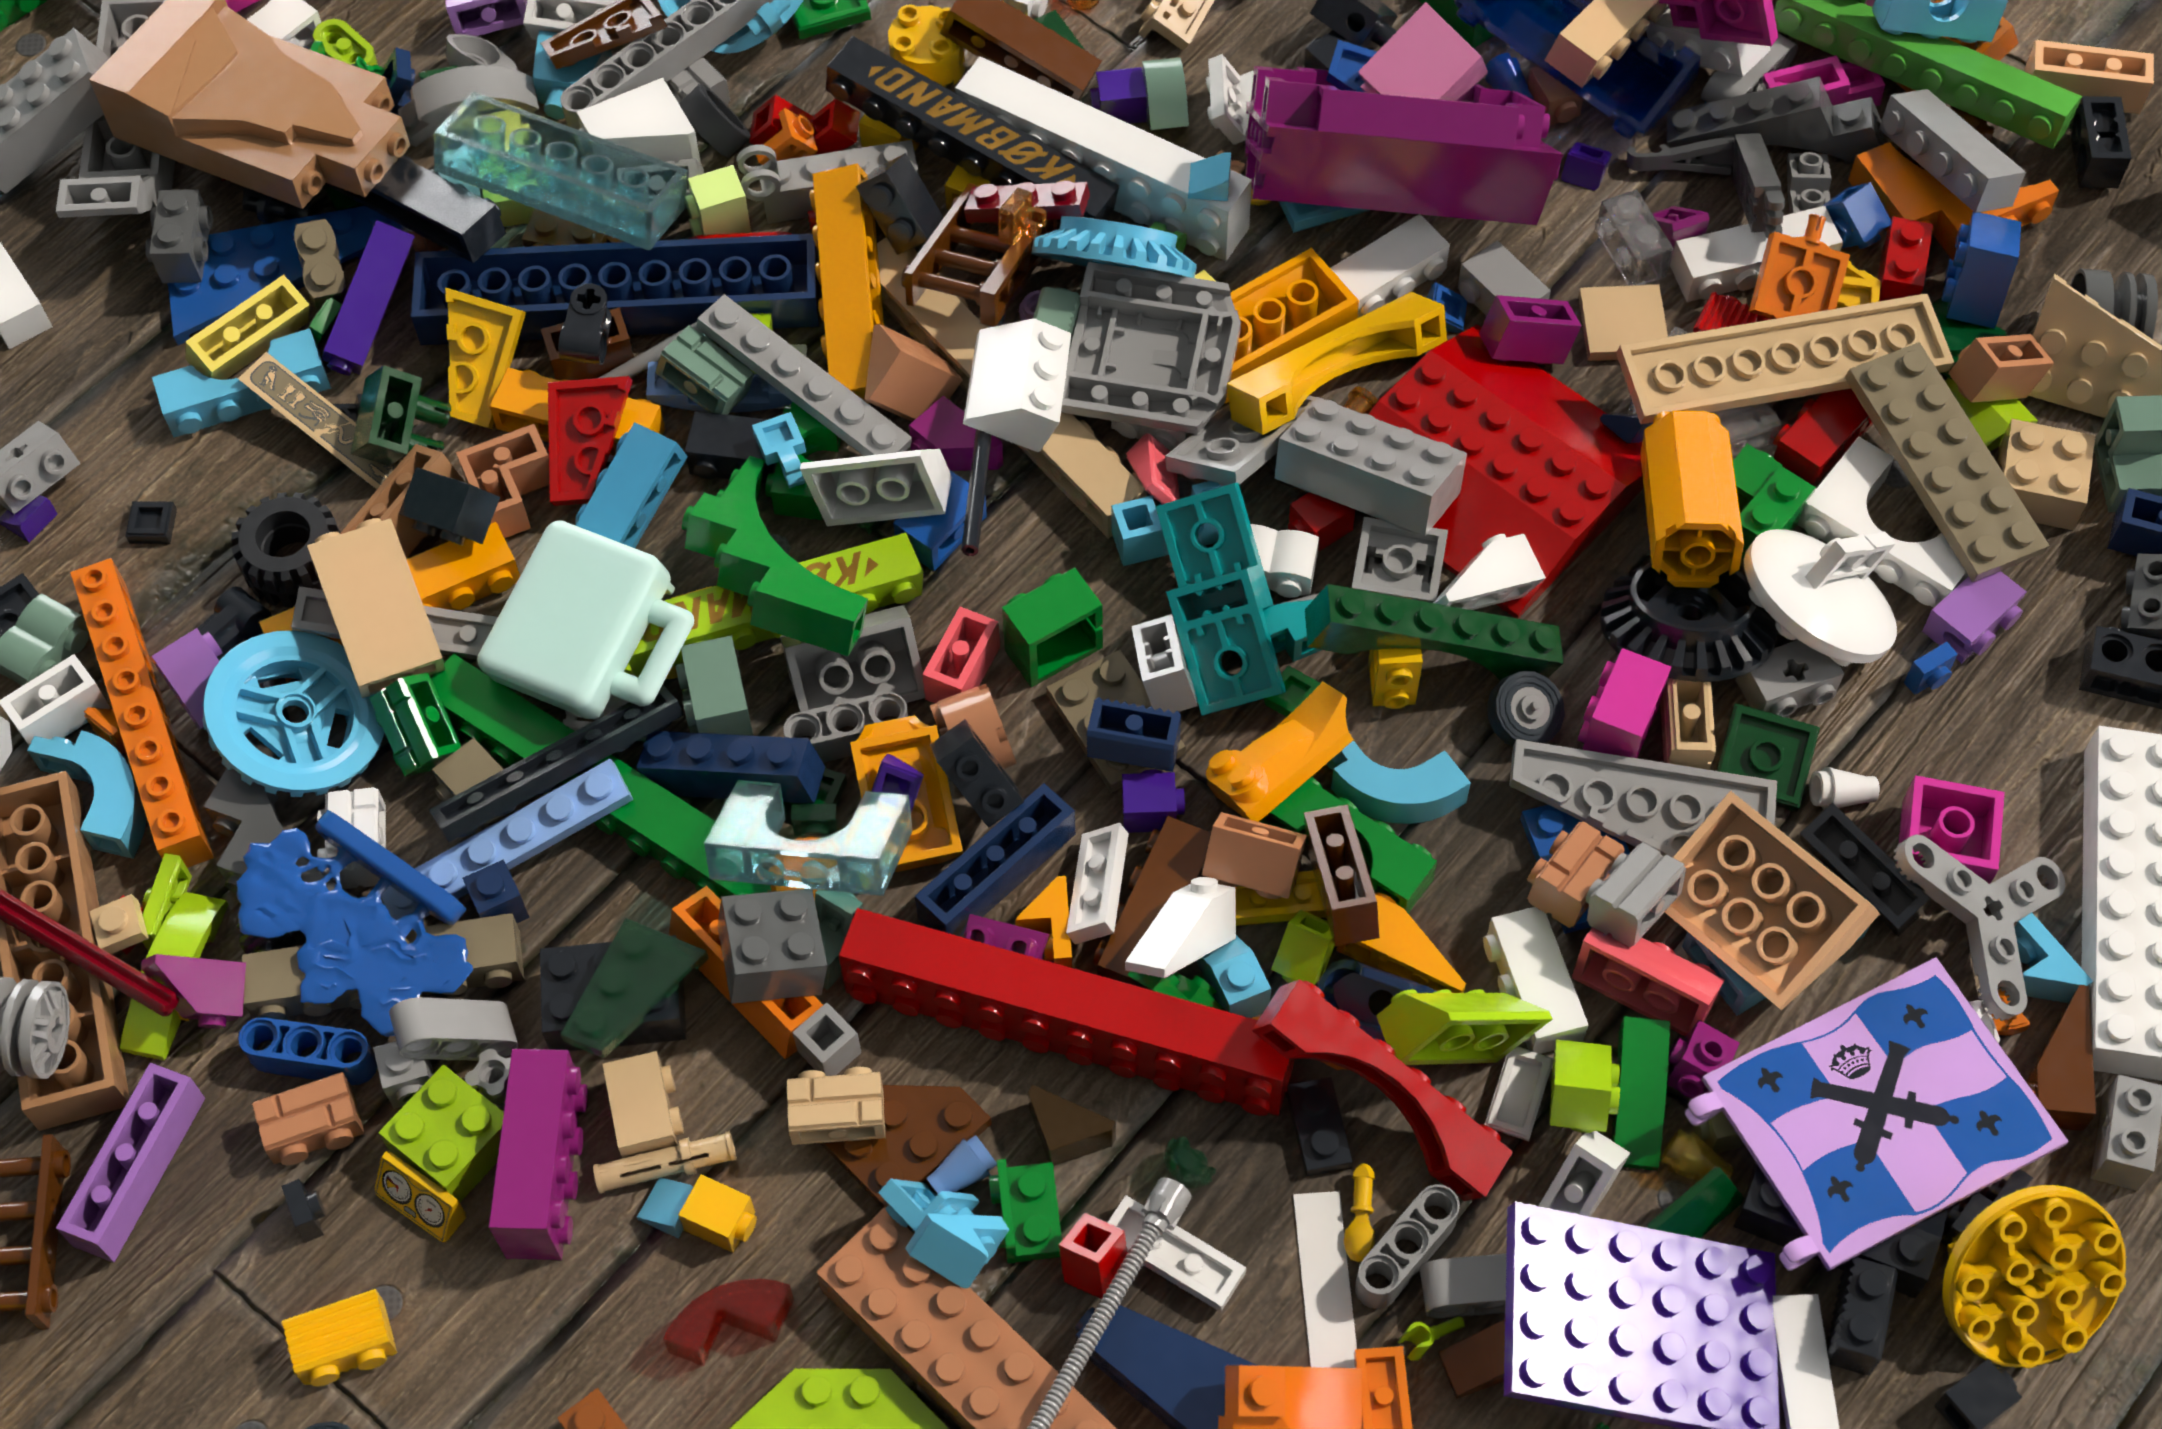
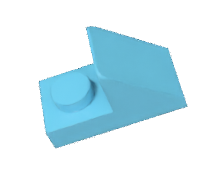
M2032 912L2017 922L2014 928L2020 961L2031 967L2023 973L2028 997L2068 1003L2079 985L2091 986L2093 980Z
M927 1213L905 1249L911 1257L959 1287L967 1289L971 1286L984 1264H987L990 1258L994 1256L1009 1228L1001 1216Z

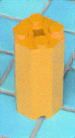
M1665 411L1658 413L1653 418V424L1644 429L1641 448L1652 568L1659 574L1660 570L1667 574V581L1674 587L1711 588L1719 583V576L1729 570L1730 576L1739 570L1744 547L1729 431L1721 425L1720 418L1716 414L1708 413L1707 411Z

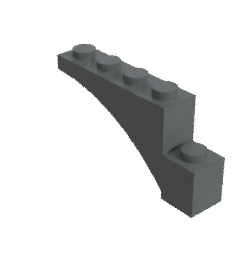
M1820 77L1667 112V144L1669 148L1733 134L1760 133L1765 145L1806 149L1843 159L1845 164L1854 163L1856 155L1883 145L1884 133L1879 130L1881 119L1872 97L1832 106Z
M226 768L205 803L204 808L213 822V828L219 833L232 838L216 866L226 881L225 886L237 894L236 882L248 869L243 856L248 852L250 843H270L284 829L274 805L278 799L277 793L265 792V787L255 782L249 785L241 780V774L236 770H228ZM305 857L299 858L296 862L298 867L308 864ZM316 868L310 869L301 875L302 880L307 883L321 880L324 877ZM330 880L326 882L329 891L335 887V883ZM344 890V891H345L346 893H348L350 896L355 897L354 895H352V894H350L349 892H347L346 890Z

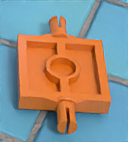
M1809 214L1805 234L1801 237H1792L1779 232L1769 234L1749 312L1771 319H1778L1836 309L1850 254L1831 249L1824 242L1820 241L1826 217H1819L1818 214Z

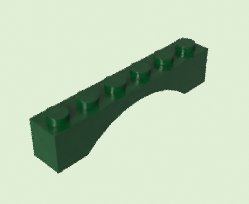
M1327 584L1305 609L1307 644L1309 648L1343 654L1391 648L1442 651L1462 656L1481 664L1493 672L1499 680L1519 671L1537 672L1549 678L1564 664L1559 626L1331 584Z

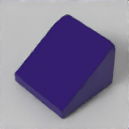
M1575 143L1567 155L1561 180L1590 190H1597L1612 154L1609 151L1583 143Z
M39 495L16 514L7 510L0 517V524L30 543L58 513L49 499Z

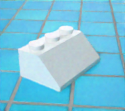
M1036 319L980 329L976 338L963 424L1039 453L1060 423L1071 333Z
M940 449L801 463L800 471L827 526L946 513L952 476Z

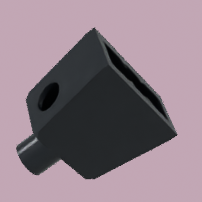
M1317 0L1310 11L1311 15L1352 44L1363 48H1377L1378 46L1381 48L1397 32L1392 27L1397 19V14L1380 0Z

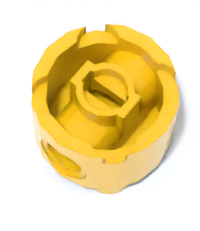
M912 4L902 6L898 11V16L892 21L888 30L890 57L945 88L953 80L955 85L965 71L964 48L939 34L951 8L915 6Z

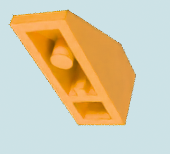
M1375 893L1380 938L1337 946L1336 951L1367 966L1428 986L1436 991L1448 989L1451 993H1464L1466 983L1406 910L1398 906L1391 897L1385 894Z

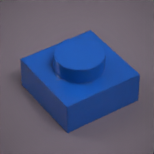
M1948 642L1943 643L1913 661L1904 684L1914 695L1927 687H1930L1932 690L1939 688L1952 676L1950 670L1958 653Z

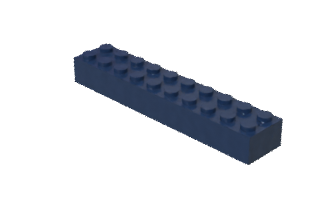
M813 234L490 248L474 263L449 250L416 252L411 318L420 345L449 344L446 325L449 324L448 303L446 302L445 295L446 287L526 312L518 341L544 340L541 329L565 323L572 292L580 285L593 283L605 290L607 294V308L609 310L620 308L628 336L678 333L688 325L697 322V318L724 294L748 313H772V329L820 327L818 309L819 282L815 271V264L819 262L818 252Z

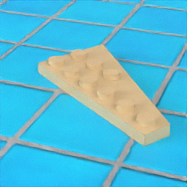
M2054 273L2032 332V336L2052 359L2054 364L2028 396L2106 418L2115 398L2118 396L2162 395V345L2122 318L2118 319L2100 307L2098 302L2086 294L2082 295L2066 284L2067 281Z

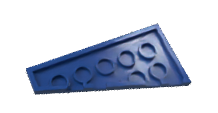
M366 206L210 234L208 237V258L204 264L202 282L168 283L173 337L177 345L185 343V341L190 339V334L209 326L282 275H285L297 290L305 287L303 269L294 239L297 224L322 219L327 220L335 235L340 264L355 257H362L376 220L404 231V226Z

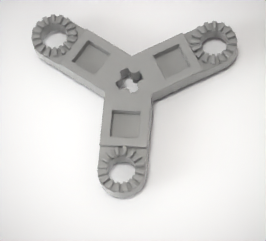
M1913 835L1896 846L1897 848L1894 849L1896 854L1894 861L1898 862L1896 864L1897 869L1901 868L1902 870L1900 874L1902 876L1907 875V880H1913V883L1920 885L1924 888L1925 894L1966 924L1974 974L1978 976L1980 984L1978 993H1981V995L1978 997L1980 1001L1984 1002L1982 1007H1987L1988 1011L1986 1013L1989 1015L1993 1014V1018H2000V1021L2009 1020L2022 1013L2027 1006V994L2014 923L2057 899L2064 893L2065 878L2060 868L2046 857H2037L1988 884L1925 836ZM1913 849L1915 853L1919 851L1918 856L1923 855L1921 860L1925 861L1923 863L1924 868L1915 861L1912 854ZM2038 871L2039 875L2044 874L2043 879L2047 878L2045 884L2049 885L2046 888L2041 885L2037 878ZM1988 907L1992 915L1987 916L1984 908ZM2002 987V991H2007L2005 996L2009 995L2007 1001H2011L2008 1005L1999 997L1998 988Z

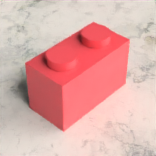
M963 607L958 608L922 674L925 700L937 703V701L980 686L1000 649L998 621Z

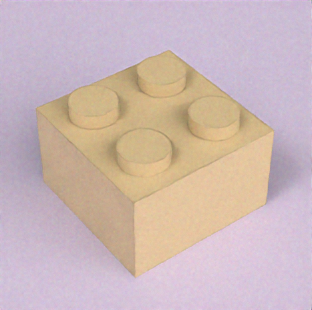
M2011 419L1999 446L1997 464L2035 523L2074 530L2088 501L2095 435Z

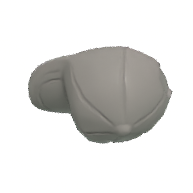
M450 34L447 36L446 57L449 66L457 65V68L489 65L506 67L517 71L516 64L491 42L473 35Z

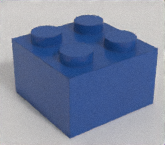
M1973 211L1969 225L1961 224L1955 243V248H1957L1954 260H1949L1944 277V283L1946 284L1942 301L1948 302L1947 318L1995 329L2019 259L2020 221L1980 212L1975 213Z

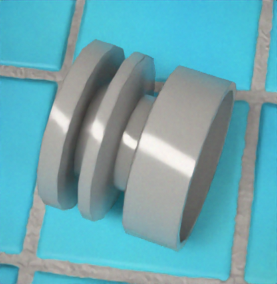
M0 977V1073L6 1070L10 1076L27 1075L29 1078L44 1079L49 1078L56 1071L64 1054L70 1024L69 1000L66 989L60 982H39L38 980L23 979L17 984L11 977Z

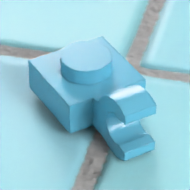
M789 412L753 424V434L766 464L780 463L789 489L804 484L805 480L800 471L801 463L797 455L806 453V448L792 413Z

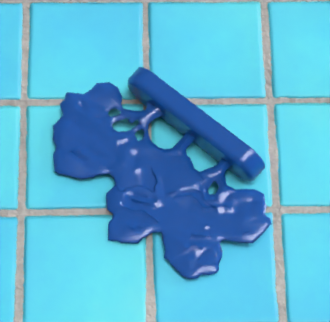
M326 810L317 821L315 828L327 842L337 848V855L335 857H312L310 852L311 843L306 833L297 828L282 830L270 843H250L248 852L243 856L248 869L236 882L238 888L237 898L241 903L238 912L240 932L245 935L264 938L278 937L287 932L298 930L305 935L306 943L297 951L298 968L305 973V978L300 985L301 1002H311L313 1004L333 1003L337 997L342 996L347 990L356 989L358 990L359 1001L362 1006L361 1017L367 1020L381 1035L387 1037L395 1036L389 1015V1010L392 1006L406 999L418 998L422 992L454 993L474 970L472 964L466 961L468 950L465 938L456 934L431 935L425 932L423 922L425 915L430 913L447 925H454L465 913L466 908L445 889L334 812ZM301 857L310 860L307 865L299 867L296 865L297 860ZM352 862H357L380 878L375 887L365 897H352L342 889L340 872ZM318 867L317 870L322 873L326 868L330 870L321 880L307 883L301 878L302 873ZM334 878L336 882L335 887L329 891L326 882ZM391 886L418 906L414 912L396 920L390 916L386 905L382 903L381 896ZM413 928L417 934L416 939L413 943L407 944L405 938Z

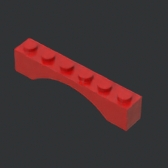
M1298 979L1280 986L1251 1031L1286 1059H1312L1333 1063L1357 1073L1377 1086L1397 1106L1410 1124L1423 1151L1429 1174L1443 1185L1452 1189L1463 1201L1486 1197L1513 1153L1512 1150L1500 1142L1501 1136L1492 1128L1478 1124L1468 1116L1466 1108L1458 1100L1450 1096H1444L1430 1085V1078L1422 1071L1408 1067L1395 1057L1396 1052L1389 1044L1369 1036L1360 1028L1359 1021L1353 1015L1343 1010H1337L1324 999V993L1316 985Z

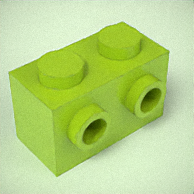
M1556 1039L1551 1076L1550 1126L1567 1127L1581 1133L1592 1131L1607 1132L1609 1114H1618L1620 1087H1618L1620 1064L1612 1063L1611 1045Z

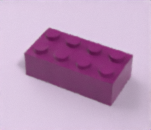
M512 1049L489 1229L506 1259L562 1260L564 1244L570 1245L572 1240L573 1220L572 1216H567L569 1200H575L578 1191V1174L572 1170L574 1155L580 1156L583 1148V1130L581 1127H578L579 1112H586L588 1087L587 1084L581 1083L580 1067L574 1066L568 1050Z

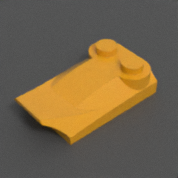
M1322 681L1280 724L1253 741L1242 751L1222 750L1216 753L1210 759L1206 770L1207 785L1218 799L1245 819L1257 822L1262 820L1354 740L1347 728L1346 696Z
M915 715L864 725L858 739L850 742L876 873L900 872L939 864L963 854L947 774L937 763L930 744L939 738L937 725L929 726L920 721ZM887 754L897 757L924 774L910 816L868 801L880 763Z

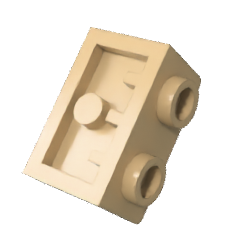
M1151 0L1140 16L1145 22L1138 34L1145 38L1154 29L1178 48L1184 50L1190 44L1215 0Z

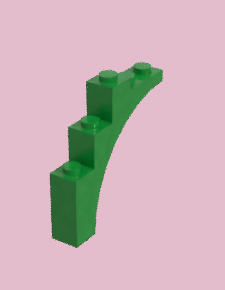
M749 456L740 470L734 469L726 490H719L717 496L704 492L694 507L689 506L682 521V530L687 531L685 549L715 558L714 567L719 568L717 586L748 596L747 605L753 607L750 625L849 656L863 631L868 598L837 587L813 574L790 557L770 536L759 516L757 500L761 494L765 460Z

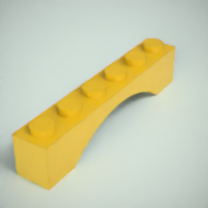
M1409 292L1228 382L1227 390L1231 420L1264 435L1295 419L1297 411L1305 399L1317 388L1333 378L1373 363L1419 356L1447 341L1444 305L1414 292Z

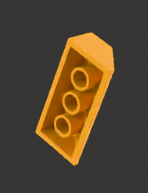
M1313 248L1306 250L1231 292L1234 308L1237 310L1241 321V331L1230 381L1357 319L1359 300ZM1228 392L1225 404L1229 402Z

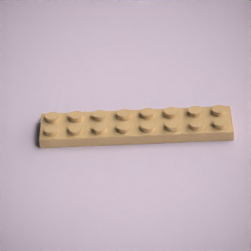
M1928 294L1623 344L1619 346L1616 353L1640 424L1653 422V418L1658 413L1665 411H1707L1709 413L1849 389L1851 387L1846 381L1845 375L1850 368L1918 342L1921 343L1939 373L1950 371L1955 363Z

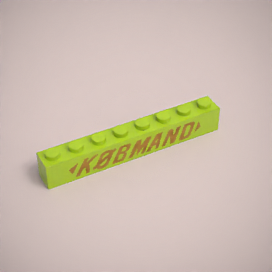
M907 533L799 562L807 570L833 585L868 598L865 615L871 613L876 608L893 603H907L915 597L922 595L923 570ZM714 586L664 600L690 611L694 616V625L683 646L732 635L734 648L736 650H744L755 643L782 636L750 625L753 607L747 605L748 596L728 589ZM649 623L624 672L639 677L664 628ZM681 650L671 668L676 666L675 664L684 663Z

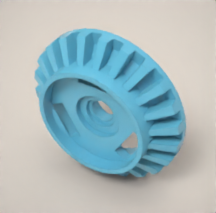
M1062 216L1060 229L1035 237L1031 254L1038 257L1087 267L1088 262L1190 278H1195L1197 264L1175 248L1177 235L1126 223L1084 217Z
M275 631L252 637L238 644L214 668L203 697V727L208 732L209 744L212 750L218 751L222 757V764L228 770L234 769L241 774L242 781L249 785L253 782L265 787V792L276 794L277 791L290 792L291 797H302L304 793L315 792L317 796L326 794L330 788L335 786L341 788L349 784L354 776L357 774L361 775L368 767L372 758L375 757L384 735V730L376 720V712L370 701V697L373 695L365 698L361 697L343 645L313 633ZM278 678L300 680L267 688H260L259 686L262 682ZM288 706H298L305 711L307 719L300 723H292L285 719L282 710ZM335 713L345 715L347 722L343 744L340 748L327 746ZM248 732L252 733L279 756L280 759H274L259 751L249 742L245 735Z

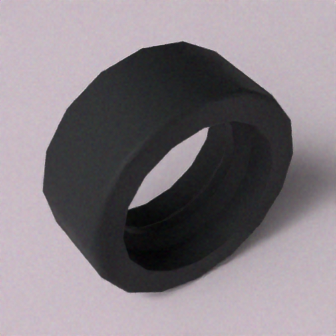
M698 84L679 103L696 132L721 155L730 158L750 139V133L741 120L705 85Z

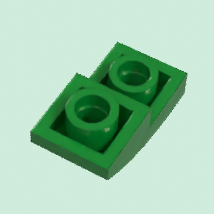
M1132 971L1128 973L1132 980L1145 989L1226 1011L1213 998L1217 991L1197 975L1190 980L1177 972L1165 978Z

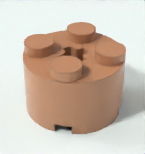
M987 684L971 688L930 705L941 736L966 719L1004 769L1017 764Z

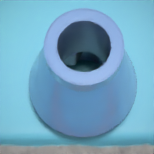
M974 1135L968 1141L963 1138L939 1167L926 1179L937 1194L941 1191L957 1192L991 1176L989 1171L997 1166V1163L979 1138Z

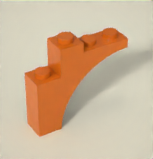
M1890 142L1856 155L1848 179L1851 185L1857 186L1871 182L1891 221L1893 217L1933 224L1932 234L1950 258L1954 260L1957 250L1955 243L1961 224L1969 225L1973 210L1928 171L1904 157ZM2051 179L2038 184L2020 187L2013 206L1980 213L2020 221L2021 227L2031 222L2037 224L2051 214L2059 189Z

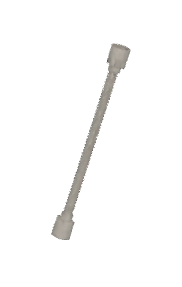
M1160 1178L1141 1210L1146 1217L1142 1222L1143 1227L1140 1230V1234L1137 1235V1239H1135L1134 1244L1129 1249L1126 1258L1117 1270L1112 1282L1109 1284V1288L1106 1289V1293L1101 1298L1100 1303L1089 1319V1323L1086 1324V1328H1084L1083 1333H1081L1080 1338L1071 1350V1354H1069L1068 1359L1063 1364L1062 1369L1047 1393L1048 1395L1045 1396V1400L1042 1401V1405L1039 1406L1032 1419L1033 1421L1030 1422V1426L1027 1429H1050L1057 1413H1059L1072 1387H1074L1077 1377L1080 1376V1372L1083 1371V1367H1085L1098 1341L1103 1336L1107 1328L1106 1326L1109 1325V1321L1112 1320V1316H1114L1115 1311L1120 1306L1126 1291L1129 1290V1286L1132 1285V1281H1134L1135 1276L1140 1271L1143 1262L1154 1246V1242L1157 1241V1237L1162 1236L1166 1228L1171 1231L1174 1230L1192 1198L1191 1194L1181 1183L1170 1178Z

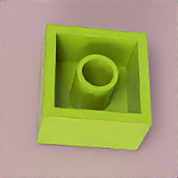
M443 1064L378 1133L389 1152L395 1154L461 1202L498 1161L504 1112Z

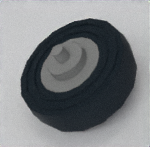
M1519 671L1501 679L1492 689L1487 703L1488 720L1494 733L1504 743L1511 746L1514 745L1516 739L1544 744L1551 741L1560 731L1565 717L1564 701L1558 688L1549 678L1537 672Z

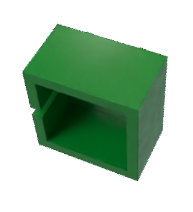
M1076 568L1064 574L1052 575L1042 586L1027 594L1021 593L1014 596L1002 607L1005 652L1031 688L1103 648V628L1101 627L1103 625V604Z

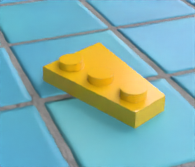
M445 287L449 323L446 324L447 340H449L450 353L448 385L451 412L449 414L450 417L492 429L494 419L490 410V404L507 368L511 366L526 312Z

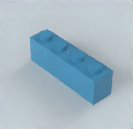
M634 422L630 431L624 433L618 441L616 455L609 467L602 470L596 481V490L588 504H584L579 509L575 518V526L636 548L688 456L677 442Z

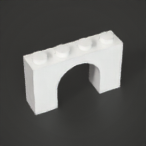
M1858 437L1806 501L1798 525L1804 528L1812 537L1822 539L1827 543L1835 538L1845 539L1862 533L1868 535L1882 532L1871 520L1867 511V503L1885 482L1894 457ZM1942 533L1928 541L1914 543L1890 537L1896 544L1873 570L1884 581L1894 583L1912 594L1920 603L1933 608L1968 577V574Z

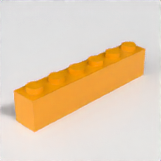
M856 163L813 173L814 189L810 190L809 195L811 206L816 213L817 225L813 226L812 234L815 245L819 249L820 262H816L815 271L818 282L822 287V298L818 301V309L821 319L825 324V335L821 337V346L828 362L827 373L862 400H865L873 327L877 324L884 326L875 218L856 188V185L867 176L864 170Z
M496 522L490 524L483 544L465 539L463 546L446 542L406 559L423 606L449 610L465 609L479 599L493 593H502L517 583L520 577L516 561ZM295 607L260 621L259 624L263 633L292 631L291 625ZM326 637L342 645L341 639ZM285 678V680L288 682L293 680V678Z

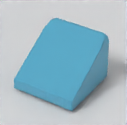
M1231 152L1221 153L1191 163L1188 199L1228 201Z
M659 1178L640 1210L637 1219L679 1238L683 1231V1226L678 1214L694 1186Z

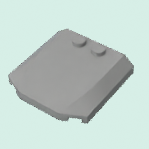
M1088 262L1080 293V309L1068 356L1061 412L1198 434L1226 402L1227 383L1230 382L1241 331V321L1237 310L1234 308L1228 283Z

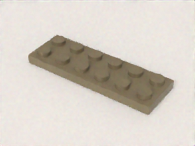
M1920 342L1848 370L1845 375L1846 381L1972 582L2045 553L2050 545Z

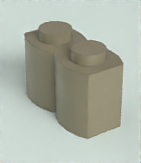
M325 219L297 224L294 239L303 269V280L310 305L318 313L325 301L331 297L343 304L348 291L332 227Z

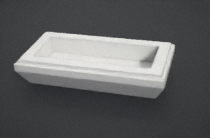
M1516 1047L1508 1053L1485 1125L1495 1131L1529 1141L1554 1058L1520 1047Z

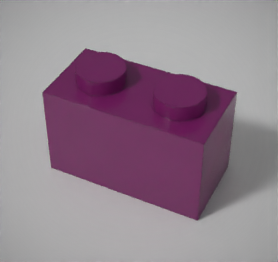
M1496 295L1479 335L1492 359L1504 362L1513 360L1536 364H1564L1580 331L1581 324L1568 301Z

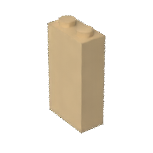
M379 518L369 519L360 523L355 530L343 534L339 532L326 533L316 538L315 543L307 545L362 698L386 689L388 685L402 677L426 672L432 675L445 670L442 654L391 518L383 521Z

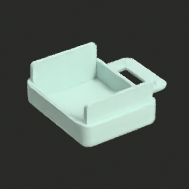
M554 521L543 532L478 654L477 662L480 669L497 683L585 719L597 720L606 715L603 711L611 695L638 706L650 705L655 700L694 625V616L690 611L662 600L665 593L672 595L675 587L670 582L671 577L668 570L655 556L565 521ZM649 623L664 628L639 677L624 672Z

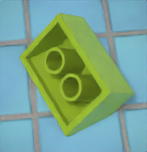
M1413 989L1405 990L1394 995L1391 998V1004L1376 1015L1386 1043L1395 1050V1057L1405 1065L1497 1063L1553 1020L1550 1011L1507 993H1485L1482 989L1472 990L1467 993H1451L1448 989L1439 990L1434 993H1417Z

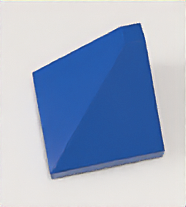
M1435 282L1432 284L1426 298L1444 305L1446 332L1461 333L1464 330L1467 301L1462 295Z

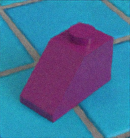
M943 395L909 424V432L912 437L910 448L911 451L940 449L949 470L970 471L976 429L963 424L965 412ZM992 435L988 470H998L1003 466L1002 441Z
M155 954L142 960L141 970L145 975L176 993V996L179 998V1004L174 1009L182 1018L198 1020V1027L219 1029L226 1028V1022L242 1017L246 962Z

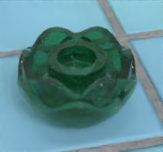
M1178 1137L1176 1140L1171 1138L1164 1152V1164L1181 1184L1189 1189L1204 1187L1213 1182L1211 1178L1216 1173V1169L1213 1166H1208L1207 1157L1202 1151L1190 1147L1189 1140L1186 1137Z

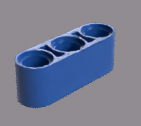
M261 1017L248 1021L239 1032L238 1042L251 1064L257 1070L264 1073L320 1080L343 1072L350 1085H361L368 1082L377 1071L375 1053L366 1037L355 1030ZM273 1040L266 1049L256 1051L258 1045L263 1041ZM317 1046L311 1055L300 1057L302 1051L307 1047ZM362 1052L356 1061L343 1063L350 1054Z

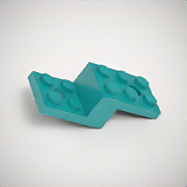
M1232 483L1155 506L1179 587L1166 591L1201 715L1286 692L1263 608L1272 606L1273 601L1239 483ZM1205 523L1214 525L1218 530L1219 538L1213 547L1204 546L1198 538V531ZM1227 650L1237 652L1242 658L1243 665L1238 674H1230L1222 666V656Z

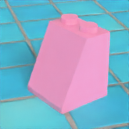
M1425 2L1358 73L1365 81L1360 87L1366 93L1456 101L1478 83L1488 71L1482 56Z

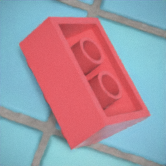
M1593 927L1583 940L1572 975V979L1650 1019L1670 1021V1029L1685 1037L1698 1020L1705 1022L1725 979L1717 976L1710 967L1701 963H1691L1675 955V952L1665 944L1659 942L1652 943L1641 938L1635 946L1630 948L1613 939L1612 934L1608 933L1606 935Z

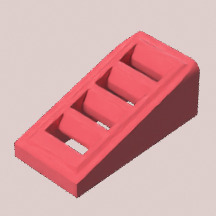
M1147 433L1126 453V458L1144 489L1157 501L1165 504L1179 500L1177 473L1166 471L1165 456L1171 451L1154 436Z

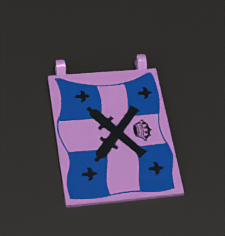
M1937 957L1704 1075L1701 1080L1709 1090V1093L1692 1099L1688 1104L1689 1108L1685 1111L1686 1117L1693 1126H1699L1723 1111L1805 1235L1786 1244L1783 1252L1779 1255L1784 1267L1790 1271L1803 1265L1816 1255L1819 1256L1829 1271L2065 1146L2069 1142Z

